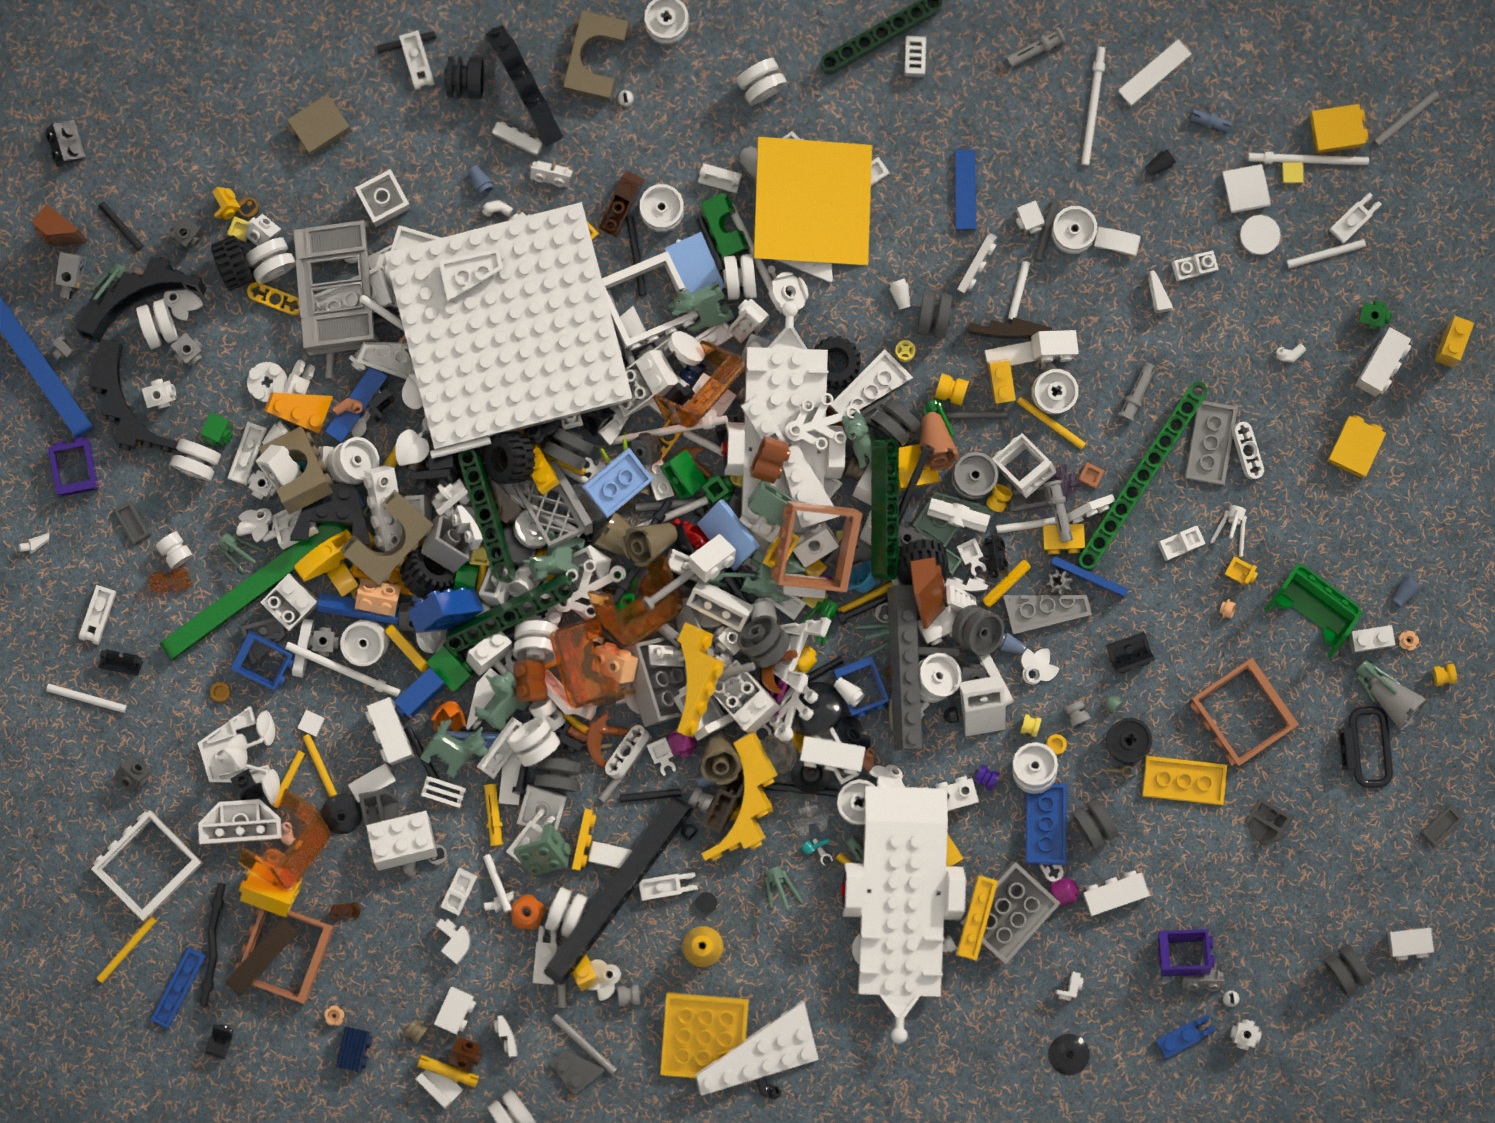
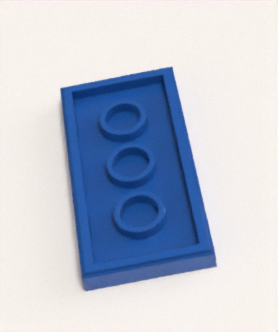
M1053 784L1050 789L1043 793L1031 794L1026 792V865L1066 866L1067 784Z

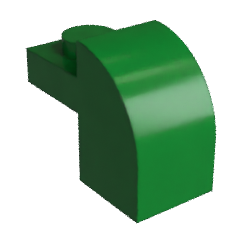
M466 561L457 570L453 591L463 587L474 589L479 565L470 564L469 561Z

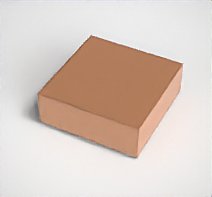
M1086 462L1078 481L1096 489L1105 471Z

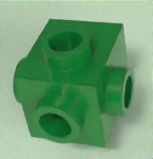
M1373 300V304L1364 302L1359 322L1368 324L1367 328L1379 330L1380 327H1385L1386 324L1390 323L1392 312H1389V308L1385 307L1384 302ZM1375 312H1378L1379 317L1377 319L1374 318Z
M713 475L707 480L708 483L702 486L705 490L706 498L711 503H717L722 499L727 503L732 498L731 495L735 493L732 489L734 487L732 481L722 475ZM719 487H722L724 491L719 493Z

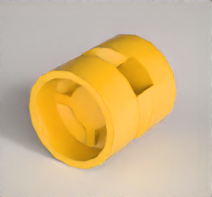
M942 373L934 398L942 401L949 398L952 404L962 406L969 381L960 378L953 381L950 375Z

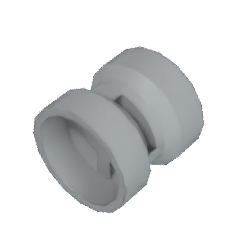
M1083 700L1064 708L1066 714L1070 715L1072 727L1091 719L1089 713L1084 710Z
M697 786L688 801V805L692 807L697 806L701 812L706 814L715 796L711 793H704L703 789Z
M632 985L630 988L618 986L619 1007L630 1003L640 1005L639 985Z

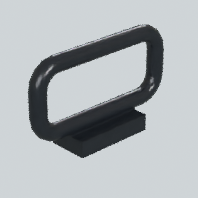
M1375 706L1356 708L1349 716V728L1338 730L1342 770L1353 769L1356 782L1364 788L1386 786L1393 778L1387 715L1383 709ZM1375 714L1379 717L1385 776L1382 779L1366 780L1362 776L1357 718L1360 715Z

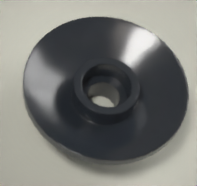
M849 716L841 718L836 727L841 743L865 747L866 752L870 747L871 739L869 733L863 729L861 722Z
M801 756L798 757L791 768V779L796 788L808 794L824 790L831 780L832 772L824 770L823 765L816 764V768L804 766V762L800 761ZM813 770L815 776L813 778L808 777V771Z
M337 794L326 800L321 810V818L326 828L337 834H346L359 826L362 819V809L359 802L352 796ZM343 813L345 818L339 819L337 815Z
M1064 1034L1057 1037L1050 1045L1049 1061L1052 1067L1059 1073L1074 1075L1081 1072L1088 1064L1090 1057L1089 1048L1081 1037L1074 1034ZM1069 1050L1073 1052V1057L1070 1059L1066 1057V1052Z

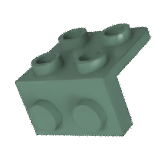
M549 823L543 825L540 841L515 847L513 853L531 875L536 876L567 867L571 848L560 836L559 831Z

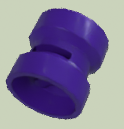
M982 764L973 783L977 785L985 784V789L992 791L1000 773L996 771L990 772L988 767Z

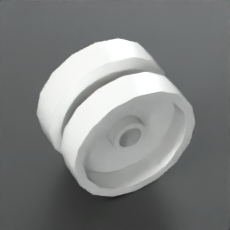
M652 0L645 10V27L648 35L654 41L661 44H673L685 36L688 30L689 19L686 6L681 0Z
M774 58L758 62L736 78L740 89L747 90L745 97L750 105L758 104L770 98L788 84L782 73H776L779 66Z
M657 184L648 188L640 199V215L643 223L655 232L666 233L674 230L684 217V202L681 194L674 187L667 184ZM662 205L665 206L664 210L658 209L661 208Z
M1081 206L1064 208L1057 214L1052 226L1051 237L1054 244L1067 254H1079L1086 251L1092 245L1097 234L1096 219L1088 209ZM1072 227L1077 228V232H1073L1071 230Z
M279 237L267 241L245 255L244 258L249 268H255L253 276L258 284L272 281L295 267L296 261L291 253H286L288 246L284 238Z
M745 254L740 257L741 268H737L735 256L724 257L725 269L723 274L728 300L739 299L741 286H743L746 298L757 297L752 254Z
M164 299L153 302L155 315H153L148 305L136 308L142 333L151 350L161 347L162 339L160 333H162L164 340L168 344L178 339L173 319Z
M1051 369L1040 374L1034 380L1031 388V397L1035 406L1042 412L1059 414L1069 410L1076 403L1078 385L1075 378L1069 372L1061 369ZM1052 388H1055L1057 390V395H1052Z
M361 437L350 438L335 446L327 458L329 473L335 482L339 484L359 485L363 482L365 470L379 467L377 449L370 441Z
M180 438L176 449L186 455V457L173 455L169 465L191 477L211 481L214 470L204 463L218 465L221 454L200 444Z
M360 619L349 625L340 639V647L344 657L350 663L357 666H368L378 661L387 652L389 646V636L384 631L386 628L378 621Z
M540 620L518 623L515 626L514 639L516 642L514 643L513 656L519 661L543 660L544 664L555 661L558 657V645L556 643L559 638V628L550 622Z
M935 653L919 662L921 700L936 703L944 700L959 689V682L962 681V672L959 664L951 656L944 653Z
M543 716L524 723L507 739L510 748L514 752H518L517 758L523 766H530L543 760L560 744V740L555 732L549 731L550 725Z
M1036 742L1028 743L1016 752L1013 760L1012 774L1013 780L1020 789L1027 793L1037 794L1051 788L1055 783L1058 769L1057 757L1053 750L1045 744Z
M859 779L850 781L842 787L838 794V812L846 822L852 825H865V786H875L869 781ZM857 799L863 801V805L861 807L859 805H855Z
M561 887L551 904L545 929L556 932L561 922H564L561 934L568 937L579 923L588 897L577 894L572 903L569 904L572 895L571 891Z
M512 1090L503 1095V1101L508 1107L507 1109L498 1101H495L488 1107L496 1123H536Z

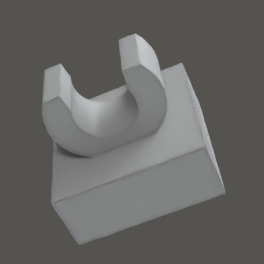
M66 336L57 337L53 342L57 349L52 355L59 360L65 356H74L80 349Z

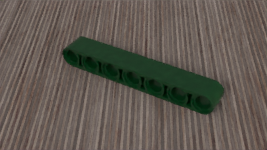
M918 0L826 53L821 59L822 71L828 75L834 74L937 15L941 11L942 0ZM936 1L938 7L931 8L928 6V2ZM912 11H919L921 16L914 18L910 13ZM900 20L904 23V26L897 28L893 23ZM883 30L887 33V36L879 38L876 33ZM866 40L870 45L867 48H862L859 42ZM845 50H849L852 52L853 55L849 58L843 57L842 52ZM827 60H832L835 62V66L828 68L824 63Z
M876 439L871 447V574L877 580H894L898 575L899 445L895 439Z
M472 449L461 451L458 456L459 463L483 538L492 574L498 581L510 583L515 579L516 572L482 457ZM473 454V461L467 463V457ZM479 473V479L473 482V476ZM484 492V499L482 501H478L479 494ZM490 511V518L484 520V514ZM495 530L496 536L490 540L489 535L491 531ZM501 549L502 555L496 559L495 553ZM507 568L508 573L502 578L501 571Z
M566 575L559 576L452 627L446 633L447 649L451 652L461 651L569 599L573 595L572 579ZM562 585H566L569 588L567 590H561L559 587ZM543 594L550 595V597L547 599H544L541 596ZM524 603H531L532 606H531V607H524L523 604H524ZM511 611L514 615L507 616L505 613ZM489 620H494L496 623L493 625H489L486 622ZM476 629L478 632L473 634L469 630ZM455 637L458 638L459 641L452 642L450 639Z

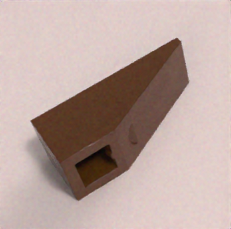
M626 171L621 176L599 226L600 230L615 237L618 236L645 181L644 178L629 171Z

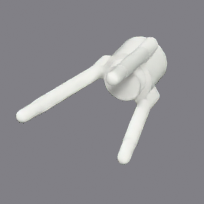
M1231 505L1230 510L1225 511L1224 517L1210 543H1214L1227 519L1232 524L1229 535L1230 539L1233 538L1236 525L1241 523L1239 557H1243L1245 523L1247 516H1245L1246 509Z

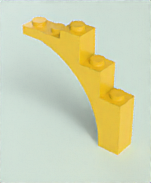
M755 732L733 743L743 766L744 798L738 818L727 836L718 845L701 853L705 861L710 858L712 861H715L723 856V851L729 849L731 852L741 847L740 842L744 849L750 847L752 850L762 845L761 840L766 838L755 815L757 818L768 814L767 809L772 807L761 784L763 787L770 785L774 782L773 778L778 776Z

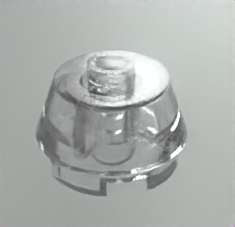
M772 734L762 740L761 744L777 774L786 773L794 767L797 760V748L792 739L785 742L778 739L775 734Z

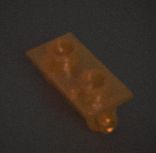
M179 568L171 573H164L163 571L154 572L149 576L148 584L153 583L150 584V591L155 592V594L169 592V584H172L173 591L188 589V587L192 586L191 579L189 578L190 570L184 571L183 568Z

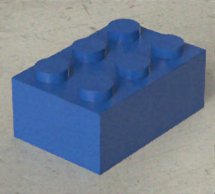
M463 587L456 591L452 589L441 593L433 591L427 595V599L416 602L414 604L415 607L410 609L408 614L416 632L424 633L451 629L475 617L484 609L475 588L466 589Z

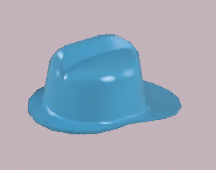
M867 560L863 565L851 569L847 590L854 589L865 593L880 583V580L874 579L871 574V560Z

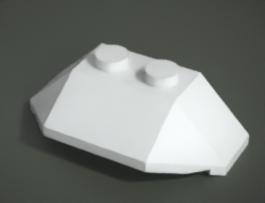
M260 799L218 802L198 823L199 844L254 842L282 838L281 818Z

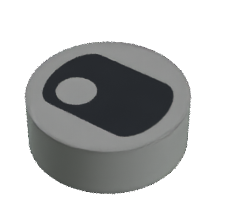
M888 603L879 605L875 610V617L882 624L889 623Z
M435 844L438 856L429 858L428 861L434 865H440L447 859V851L442 845Z

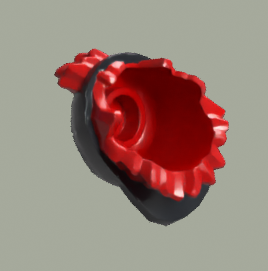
M680 519L671 522L676 526L677 530L676 547L684 554H693L710 541L698 525L693 526L688 521Z

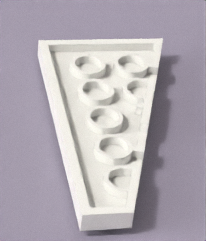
M800 1001L794 1008L781 1014V1017L749 1036L742 1044L732 1048L726 1055L697 1072L695 1076L700 1094L705 1095L819 1060L804 1001Z

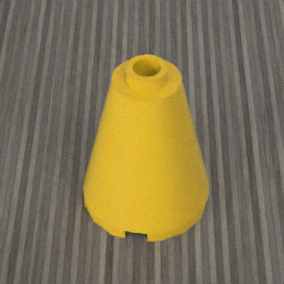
M699 926L693 928L686 934L683 940L682 949L684 956L691 964L697 967H708L715 964L723 952L721 936L710 927ZM700 942L706 943L704 950L699 949L698 944Z

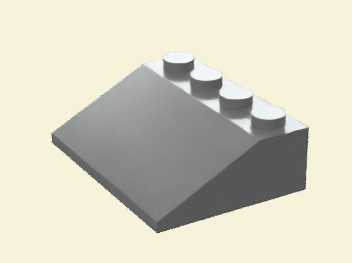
M665 637L635 643L621 649L631 652V655L638 658L635 679L631 682L644 727L682 718V713L673 698L680 694L678 690L687 685L684 667L650 665L648 645L675 646Z
M1011 861L995 879L998 883L982 939V944L1005 964L1060 905L1056 898L1015 861ZM968 910L963 914L962 919L957 921L963 927Z

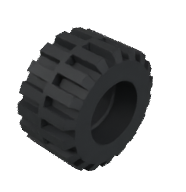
M233 235L211 244L215 263L229 291L253 282L251 269L244 258L245 253L237 237Z
M829 336L828 339H822L819 344H816L815 350H828V354L840 352L845 355L848 362L846 369L840 373L828 371L827 388L833 387L838 389L839 387H847L858 376L861 358L856 345L849 342L847 338L842 339L841 336L836 338Z
M520 432L491 436V444L484 447L485 454L483 455L484 467L487 469L486 473L490 475V479L502 485L521 483L529 479L530 474H533L534 458H536L533 452L534 447L530 444L529 438H526V435L520 434Z
M919 539L904 544L899 549L898 576L900 582L905 585H913L910 561L935 557L936 564L941 565L942 576L945 581L949 575L947 551L943 544L929 539Z
M420 546L402 564L400 574L402 575L401 580L404 582L405 587L412 594L414 593L416 597L425 600L428 598L427 595L433 591L441 593L448 590L455 581L456 572L453 573L421 553L422 546Z

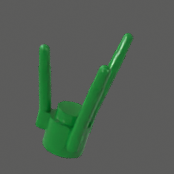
M931 400L925 404L926 409L922 410L923 417L929 412L940 414L954 442V433L943 411L941 401Z
M826 598L822 603L818 601L815 608L801 622L805 623L806 620H810L818 610H820V616L831 620L825 638L823 637L822 646L826 643L838 608L836 603ZM817 636L815 641L819 642L821 637Z

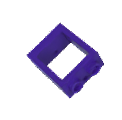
M76 438L73 439V443L65 444L62 441L53 443V447H48L56 494L59 497L99 489L92 446L89 440ZM84 448L90 480L62 485L56 453Z
M1208 929L1159 931L1158 949L1161 977L1210 975L1211 968H1215L1214 955H1210V949L1213 948V937L1209 936ZM1202 941L1204 965L1170 967L1168 943Z

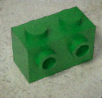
M210 412L200 434L204 437L203 441L214 448H218V445L224 448L225 443L229 444L232 439L233 433L231 431L234 425L228 419Z
M686 449L675 454L659 466L681 500L693 495L703 485L708 483L704 474L698 469L692 456Z
M442 646L426 663L453 692H458L475 674L472 672L471 666L458 657L460 655L459 652H451L446 646Z

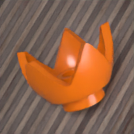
M446 701L434 711L431 720L433 721L435 732L438 725H441V721L445 722L449 719L451 720L450 727L453 731H460L462 725L466 727V717L458 703Z
M526 894L511 904L512 911H510L512 923L517 929L536 930L541 925L546 908L533 895ZM529 909L531 914L526 917L523 915V910Z

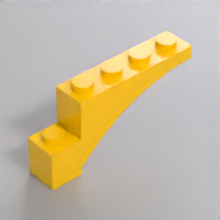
M685 622L677 641L681 643L686 663L687 692L677 732L693 737L699 728V721L702 715L707 710V703L715 691L717 680L723 673L725 662L706 654L707 649L712 644L714 634Z

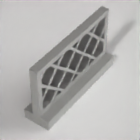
M556 460L551 461V464L557 473L556 477L560 484L552 488L551 491L558 492L559 497L557 500L547 498L549 491L543 497L533 494L537 486L531 474L530 478L525 482L512 484L548 548H552L582 533L588 535L593 532L591 519ZM529 484L532 485L530 493L521 491L519 486ZM531 498L542 501L539 509L529 505ZM545 502L555 505L553 513L542 510ZM558 506L568 509L566 516L556 514ZM540 514L551 517L548 524L539 522ZM554 518L564 520L562 528L551 526ZM567 522L574 523L578 527L574 531H569L565 528ZM549 530L559 532V537L550 541L547 536Z

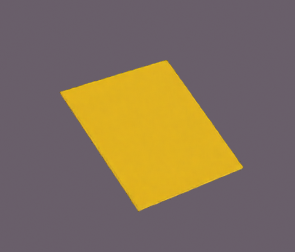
M758 137L754 258L868 265L872 145Z

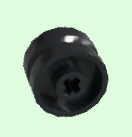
M1124 718L1116 722L1108 730L1106 736V748L1110 756L1123 764H1133L1142 760L1150 752L1152 746V734L1148 726L1135 718ZM1126 738H1130L1132 740V743L1130 745H1127V742H1124Z

